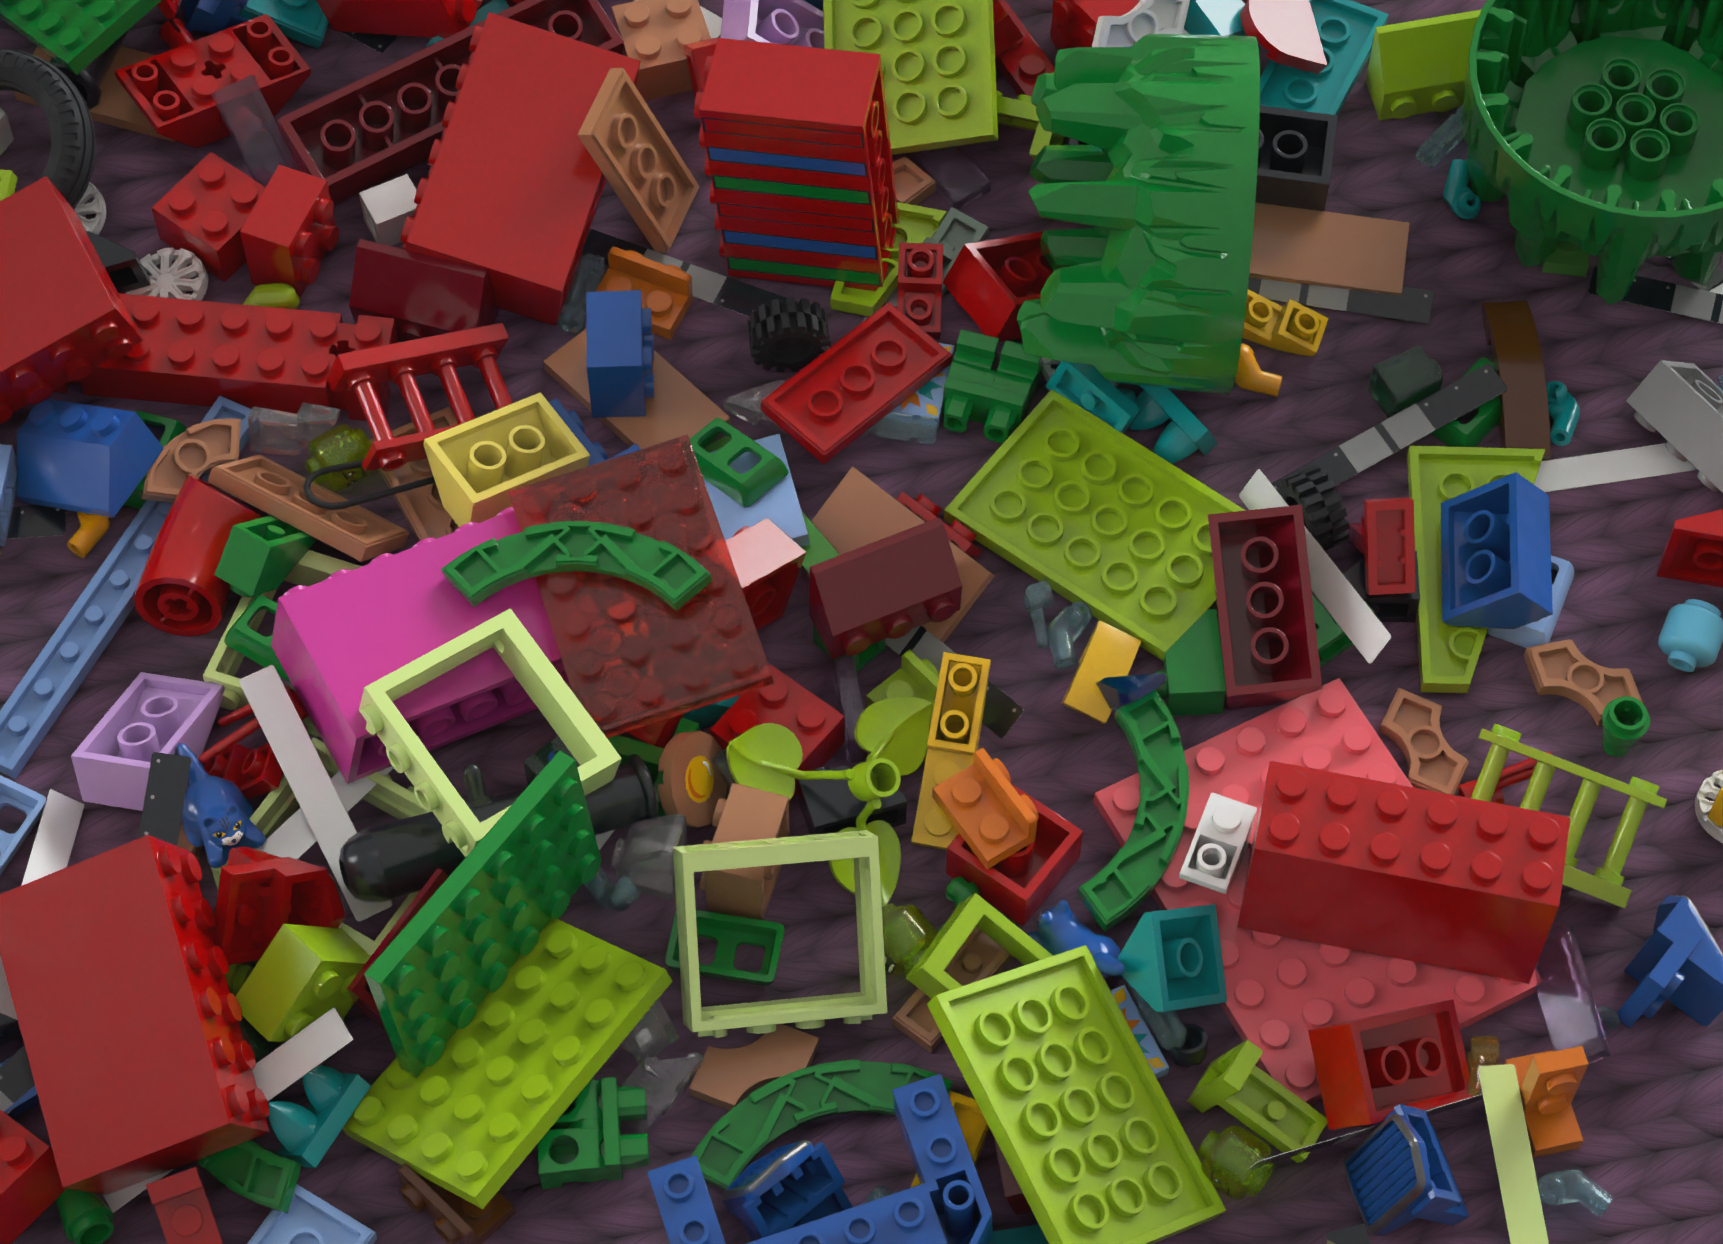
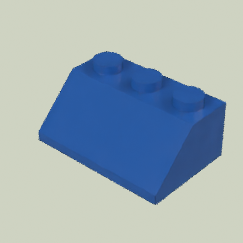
M46 399L31 409L27 420L17 432L16 496L21 502L114 518L164 448L136 412Z
M1517 472L1441 503L1442 622L1452 626L1516 629L1553 615L1549 495Z

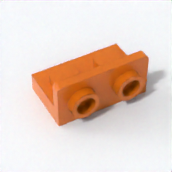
M613 246L608 253L609 268L595 292L641 290L642 307L651 308L652 333L671 340L693 301L691 275L677 266L664 265L647 259L636 251H625Z
M980 748L973 753V765L932 788V798L986 869L991 868L1035 841L1037 820L1039 819L1035 805L1027 795L1022 794L1020 796L1011 785V778L1004 764L998 758L992 760L984 748Z

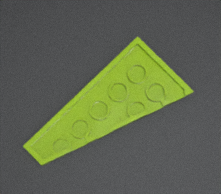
M1409 446L1407 453L1409 498L1414 500V537L1420 589V602L1416 613L1420 692L1468 693L1488 630L1485 627L1452 626L1442 622L1441 503L1515 472L1532 484H1535L1545 449Z

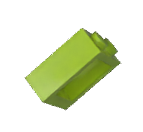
M974 893L958 904L906 976V979L931 999L935 995L962 987L960 983L944 970L975 926L1007 950L1008 953L1023 965L1053 955L977 893Z

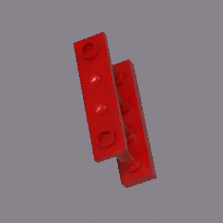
M503 323L338 354L327 375L332 392L350 389L351 392H356L376 441L373 442L361 463L364 472L379 468L383 471H393L408 462L427 459L423 446L424 439L476 419L455 370L458 367L473 365L480 369L496 410L513 404L496 363L500 352L509 339ZM428 373L439 376L458 425L435 429L414 378L415 376ZM391 381L393 384L398 385L417 433L393 437L374 390V384Z

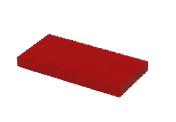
M888 302L761 401V411L822 464H825L948 367L952 361V354Z

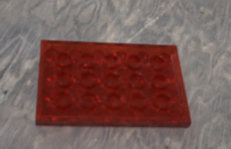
M688 435L508 492L521 532H524L525 527L566 521L602 522L635 529L638 534L653 538L659 542L665 541L674 545L695 559L711 573L712 582L677 611L648 589L616 576L595 572L572 571L544 574L535 577L572 692L606 738L774 684L769 664Z

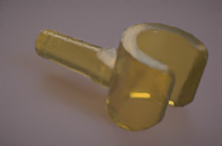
M1473 1036L1471 1038V1051L1468 1054V1064L1471 1073L1467 1089L1468 1094L1471 1096L1480 1094L1481 1083L1478 1068L1480 1066L1498 1065L1499 1042L1497 1036Z

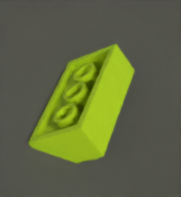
M1481 10L1375 28L1365 82L1379 121L1393 118L1404 119L1411 115L1434 111L1446 112L1453 108L1464 107V90L1474 27Z

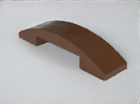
M1527 301L1483 303L1481 308L1487 345L1492 347L1495 371L1508 388L1507 391L1499 395L1501 407L1499 429L1502 448L1545 449L1542 461L1549 460L1551 457L1546 380L1540 343L1530 307Z

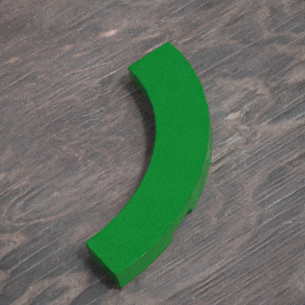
M589 521L552 522L525 527L524 532L509 535L497 541L495 538L485 541L461 554L441 569L443 576L473 607L512 584L539 575L557 572L582 571L616 576L648 589L662 598L676 611L712 582V576L709 571L691 556L665 541L659 542L653 538L638 534L635 529Z
M1155 688L1122 706L1115 712V720L1125 733L1132 748L1140 781L1139 807L1132 831L1123 848H1120L1108 865L1092 879L1078 887V897L1104 932L1131 914L1159 884L1177 851L1185 825L1189 798L1188 765H1186L1178 727L1168 707Z
M860 1060L827 1062L797 1070L760 1087L733 1107L714 1124L698 1144L692 1156H697L704 1180L725 1191L766 1146L790 1130L815 1119L835 1114L862 1112L896 1116L892 1090L937 1074L901 1063L892 1062L891 1064ZM942 1077L946 1090L949 1093L954 1081Z
M252 1139L197 1160L202 1167L206 1168L235 1193L262 1206L288 1214L302 1167L301 1163L278 1156L266 1150Z

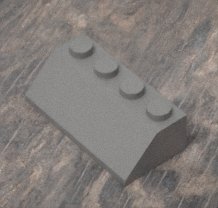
M1660 360L1626 402L1636 410L1634 418L1643 427L1651 432L1657 430L1668 441L1665 447L1672 455L1683 462L1689 460L1699 470L1697 477L1706 487L1714 492L1720 490L1723 493V390L1694 363Z

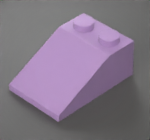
M724 0L720 38L824 48V12L804 0Z
M140 672L71 755L82 800L111 807L143 811L152 754L158 752L177 755L176 748L178 744L184 743L198 758L204 750L223 700L224 685Z

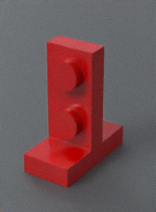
M1412 498L1364 500V516H1361V523L1349 524V542L1365 555L1366 593L1368 595L1415 593L1414 500Z
M194 1167L146 1184L167 1244H223L198 1168Z

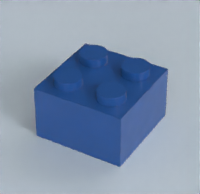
M641 290L586 292L587 376L592 418L646 416V398H655L652 361H654V337L652 334L651 308L642 307Z

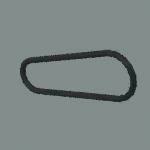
M363 460L323 467L313 471L306 478L303 489L306 498L312 504L323 509L338 510L433 484L435 480L432 476L339 503L323 502L315 498L311 493V483L317 477L328 473L362 467L361 463Z

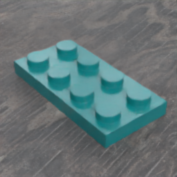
M1309 0L1327 66L1319 74L1285 66L1270 59L1260 77V105L1338 116L1370 57L1375 28L1387 25L1389 14L1352 0Z

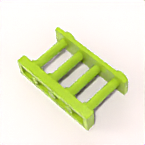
M1495 723L1492 731L1482 728L1478 739L1491 743V747L1471 798L1491 801L1510 751L1537 761L1520 808L1540 810L1556 768L1583 778L1569 814L1571 819L1562 884L1625 908L1632 890L1621 886L1624 877L1620 876L1647 805L1650 804L1658 808L1665 807L1667 799L1657 795L1660 786L1632 776L1630 783L1626 784L1519 743L1521 733ZM1603 786L1627 795L1629 799L1602 868L1597 867L1594 875L1575 868L1578 859L1574 858L1600 789Z

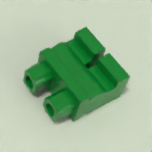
M961 329L957 340L956 353L944 384L943 427L946 430L962 433L967 430L970 420L985 424L984 436L989 441L1003 444L1024 420L1041 379L1043 357L1025 354L1023 344L1006 340L996 371L999 338Z
M616 1077L601 1078V1081L591 1079L538 1143L539 1176L542 1188L563 1187V1183L574 1181L594 1182L608 1178V1181L623 1180V1170L650 1165L648 1134L621 1135L620 1121L647 1120L645 1088L618 1087Z

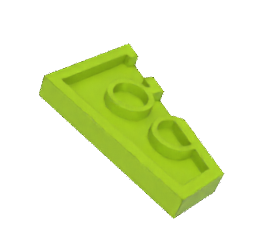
M897 202L899 224H892V227H897L894 248L888 247L884 249L890 251L892 257L891 259L882 258V262L889 263V270L883 287H879L876 291L848 288L845 287V282L836 281L830 298L831 309L869 317L878 311L898 286L899 242L923 243L926 237L932 238L947 215V211Z

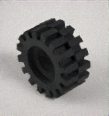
M787 297V303H780L779 299L771 300V307L762 304L758 307L759 312L753 311L750 314V320H747L751 357L754 358V363L757 365L762 364L763 369L768 371L775 366L776 372L784 373L785 368H791V372H798V366H807L831 346L825 309H821L820 304L817 302L810 305L809 299L801 298L799 303L795 302L794 297Z
M1313 466L1285 477L1278 482L1277 492L1289 506L1302 505L1304 526L1324 551L1347 542L1346 539H1349L1347 530L1350 529L1349 522L1344 518L1348 516L1346 508L1341 506L1340 501H1343L1340 493L1336 494L1335 483L1333 480L1328 481V474L1324 470L1321 471L1320 467Z

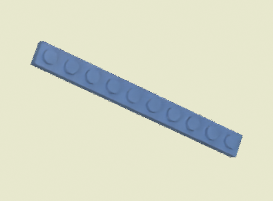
M219 396L202 422L227 418L241 419L240 453L261 423L259 412ZM210 472L203 475L200 479L207 482ZM146 500L0 710L1 773L14 779L17 778L134 608V594L156 537L173 503Z

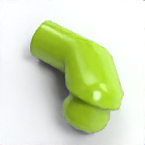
M286 283L260 284L251 291L242 305L297 309L300 299L295 289Z

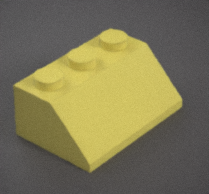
M541 392L426 438L423 444L442 505L458 527L469 522H476L478 524L489 520L509 507L516 506L521 508L535 502L539 509L560 500L559 487L587 472L590 459L588 451Z

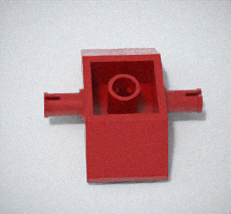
M268 14L198 40L193 38L180 19L175 18L173 19V24L176 26L177 31L170 21L165 22L159 29V37L170 48L169 51L115 70L117 80L158 134L195 148L235 134L248 152L255 151V147L251 144L250 140L253 141L258 150L268 141V132L262 128L260 123L273 119L311 75L310 67Z

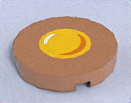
M702 731L678 733L666 744L659 760L658 771H664L663 784H658L659 799L664 812L673 823L688 827L709 825L713 821L718 800L720 798L726 799L728 786L726 759L721 746L712 735Z

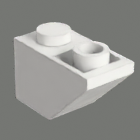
M1211 792L1180 871L1179 878L1226 894L1237 875L1252 836L1257 808Z

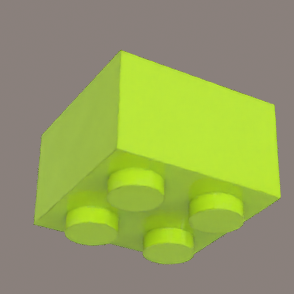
M283 924L235 996L240 1004L242 1016L267 1041L287 1042L334 1007L344 1023V1017L354 1004L347 987L371 956L342 928Z

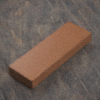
M975 926L944 971L964 986L999 974L1013 956ZM918 988L894 1015L892 1025L932 1053L944 1038L926 1004L931 998Z

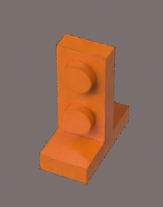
M1583 1046L1554 1052L1550 1050L1506 1059L1503 1065L1513 1064L1516 1068L1532 1157L1535 1158L1580 1148L1584 1140L1571 1103L1589 1064Z

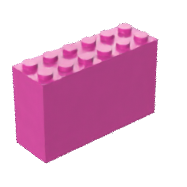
M535 502L521 508L516 506L506 508L496 517L478 524L476 522L466 523L457 528L454 533L437 539L433 537L425 538L408 550L394 555L391 553L382 554L365 566L351 571L349 569L336 571L324 581L308 587L305 585L293 587L285 592L283 596L278 597L271 647L347 784L392 766L386 754V747L377 734L371 735L365 729L367 721L359 712L364 687L510 608L574 694L600 684L614 636L575 571L544 574L522 580L494 593L475 607L443 576L441 569L477 545L492 538H495L497 541L506 536L524 532L525 527L546 524L547 522ZM493 647L393 701V704L428 752L538 708Z

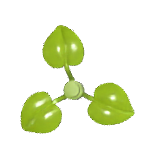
M902 696L880 700L865 708L858 717L854 734L858 745L870 754L867 756L866 762L857 764L852 769L839 771L797 770L803 757L801 744L792 731L774 723L754 726L729 741L726 750L728 766L737 784L787 796L789 800L795 791V779L847 780L851 793L857 799L866 801L867 805L856 818L857 828L848 827L841 829L839 832L867 830L878 836L882 907H884L890 901L897 885L901 865V847L895 830L888 822L876 820L866 824V820L875 809L881 807L880 798L891 796L898 790L901 776L909 775L922 764L928 749L929 722L933 703L921 698ZM853 858L829 860V866L836 881L844 889L855 895Z

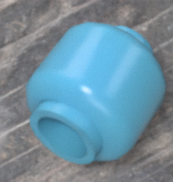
M1688 599L1684 604H1677L1671 607L1658 640V646L1668 656L1667 662L1671 666L1682 671L1692 672L1695 670V667H1707L1714 664L1723 643V619L1720 617L1721 612L1718 608L1708 602L1697 599Z

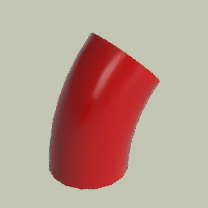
M189 474L156 537L135 591V608L141 617L156 629L172 635L191 637L203 635L215 629L222 618L231 592L230 584L215 576V572L232 526L265 516L222 490Z

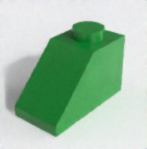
M272 515L233 525L215 576L229 583V588L233 592L245 597H255L256 595L276 590L316 542V538Z
M1217 609L1207 610L1165 652L1163 670L1155 671V689L1160 697L1164 699L1172 716L1222 714L1226 685Z

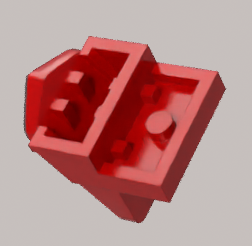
M243 846L232 848L229 851L227 866L221 867L213 935L216 945L223 950L228 965L260 960L283 924L338 928L346 917L345 908L336 882L323 866L319 867L291 857L281 858Z

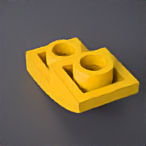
M1248 289L1242 338L1280 351L1313 357L1318 351L1329 318L1292 299H1289L1282 307Z
M1099 620L1078 662L1080 665L1061 704L1101 724H1106L1131 669L1141 640Z

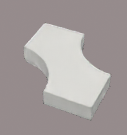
M1140 0L1131 11L1122 16H1099L1092 47L1133 46L1147 34H1183L1190 0Z

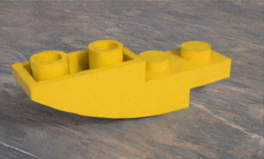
M943 652L927 742L928 749L911 840L912 845L947 850V847L959 834L932 798V788L973 765V753L978 750L991 664L990 659Z

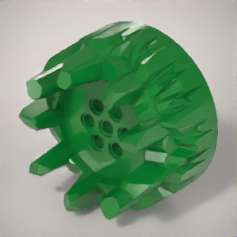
M1487 0L1473 31L1467 65L1461 126L1464 140L1468 143L1467 167L1472 191L1480 197L1481 201H1499L1507 196L1510 224L1516 229L1515 250L1522 267L1538 266L1555 251L1559 241L1572 242L1584 252L1598 257L1596 293L1608 305L1621 301L1627 295L1639 267L1651 256L1674 257L1675 270L1681 278L1706 286L1723 252V0Z
M1147 34L1131 47H1076L1060 49L1055 58L1054 73L1038 75L1031 101L1036 106V114L1041 127L1045 131L1090 145H1045L1035 157L1029 174L1036 181L1046 184H1037L1029 189L1028 193L1040 217L1095 226V228L1043 231L1040 239L1041 252L1054 272L1048 277L1043 286L1040 299L1025 300L1018 311L1017 322L1021 331L1025 354L1057 361L1093 365L1107 380L1117 383L1229 395L1234 386L1243 336L1255 216L1260 121V62L1257 38L1254 36Z

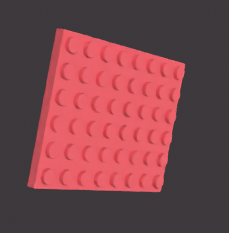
M1340 678L1323 685L1320 690L1297 697L1184 751L1189 771V798L1185 825L1179 846L1169 868L1150 894L1160 910L1216 904L1227 1002L1219 1004L1242 1041L1244 1042L1248 1039L1264 1051L1257 1061L1258 1067L1307 1104L1312 1105L1322 1100L1308 1030L1451 999L1454 1000L1459 1027L1462 1030L1541 990L1544 981L1536 969L1530 983L1527 984L1237 928L1251 846L1270 761L1413 787ZM1138 773L1094 793V804L1122 848L1132 831L1139 807L1140 781ZM1211 792L1257 808L1252 836L1237 875L1226 894L1179 878L1180 871Z

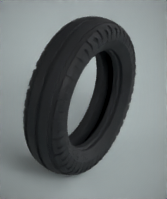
M0 49V91H15L32 97L43 110L49 124L51 150L47 166L40 179L47 176L70 206L75 209L88 187L95 163V131L86 102L71 80L49 62L23 51Z

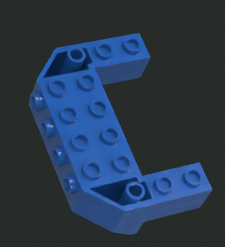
M941 1074L892 1090L894 1111L921 1185L746 1244H989L993 1236L992 1212ZM696 1155L647 1171L670 1244H726Z

